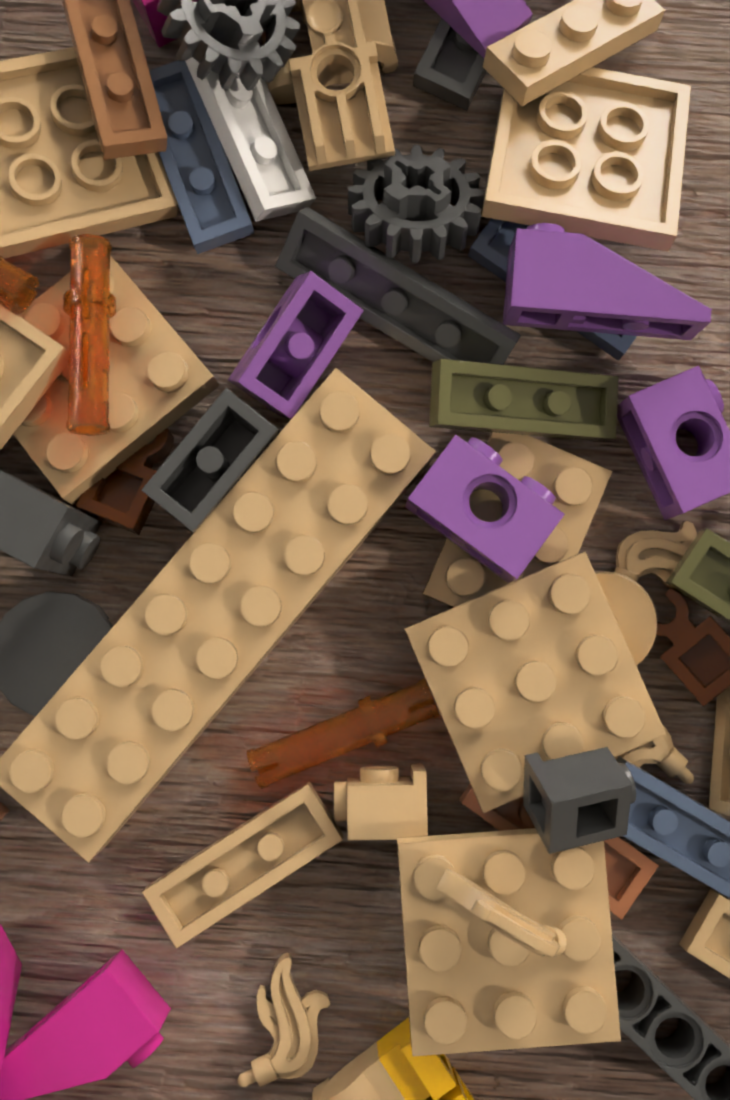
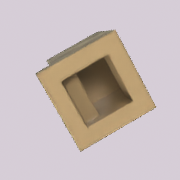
M423 763L410 764V776H399V767L366 766L360 768V777H348L347 781L334 782L335 822L347 821L348 841L397 840V838L428 836L427 771Z

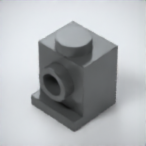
M608 747L542 761L538 752L525 755L523 806L549 854L627 835L630 804L636 800V787L629 768L624 763H618Z

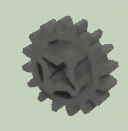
M159 0L157 5V11L168 16L161 31L163 37L170 39L179 38L181 41V45L175 55L179 62L193 57L199 62L197 77L203 80L210 71L219 74L222 89L226 90L230 88L236 77L240 78L247 91L253 90L260 78L268 83L273 81L281 67L285 66L294 52L296 45L292 40L300 29V23L288 17L296 4L295 0H198L194 2L192 0ZM265 31L266 41L260 47L258 40Z
M413 145L411 154L402 155L395 148V156H390L385 161L382 159L367 161V170L355 169L353 172V186H348V214L352 215L351 228L353 232H365V246L368 248L377 246L380 243L385 244L387 258L392 259L402 250L409 252V258L412 263H418L421 258V252L430 251L437 260H442L445 256L446 245L462 251L466 247L467 235L477 236L479 232L485 190L479 189L480 175L478 173L465 174L466 160L463 158L453 160L450 163L444 160L445 150L438 148L431 156L423 155L420 145ZM381 199L383 202L378 204L377 200Z

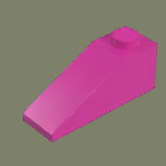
M123 949L5 1050L0 1076V1100H26L106 1079L126 1061L132 1068L137 1067L161 1044L164 1037L159 1031L171 1008Z

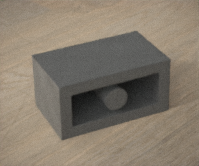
M225 388L141 491L195 533L215 507L276 438L279 431L229 389Z
M0 470V550L34 569L73 576L76 568L84 569L92 560L99 547L101 537L96 533L102 522L44 490Z

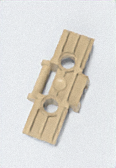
M295 0L296 4L291 12L300 11L302 13L303 22L307 26L312 55L289 58L285 66L281 67L274 80L270 83L266 82L275 104L296 103L309 171L395 156L378 61H380L384 73L393 72L398 66L395 43L391 35L385 5L386 0ZM265 31L261 35L263 45L266 41ZM351 83L342 90L335 91L326 88L333 84Z

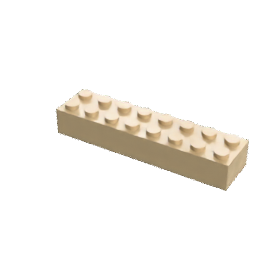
M335 368L215 507L196 532L190 536L0 757V787L89 863L116 836L431 463L436 451L340 370Z

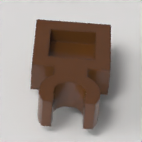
M166 428L157 435L152 443L144 445L117 466L116 470L105 479L102 478L82 493L76 507L90 516L140 535L155 503L153 499L141 490L157 472L152 469L153 465L164 460L173 448L174 437L169 429Z
M669 589L664 594L675 605L676 616L669 623L657 621L656 635L667 636L674 645L662 653L660 657L704 707L730 686V636L711 615L695 626L689 619V605L685 597L678 591Z

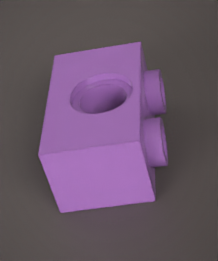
M312 271L296 276L228 378V381L277 415L292 419L364 310Z
M699 365L633 393L617 406V419L664 520L683 514L730 493V430L722 415L724 410L723 399L717 386L710 379H705ZM677 429H685L694 435L698 444L696 456H689L680 450L676 443Z
M455 434L408 497L405 508L507 583L517 580L565 514L552 505L556 497L541 483L527 476H524L519 481L501 468L499 465L503 461L502 457L489 445L474 437H471L466 442ZM482 489L495 493L502 503L500 519L494 522L478 519L470 509L469 499L471 493Z

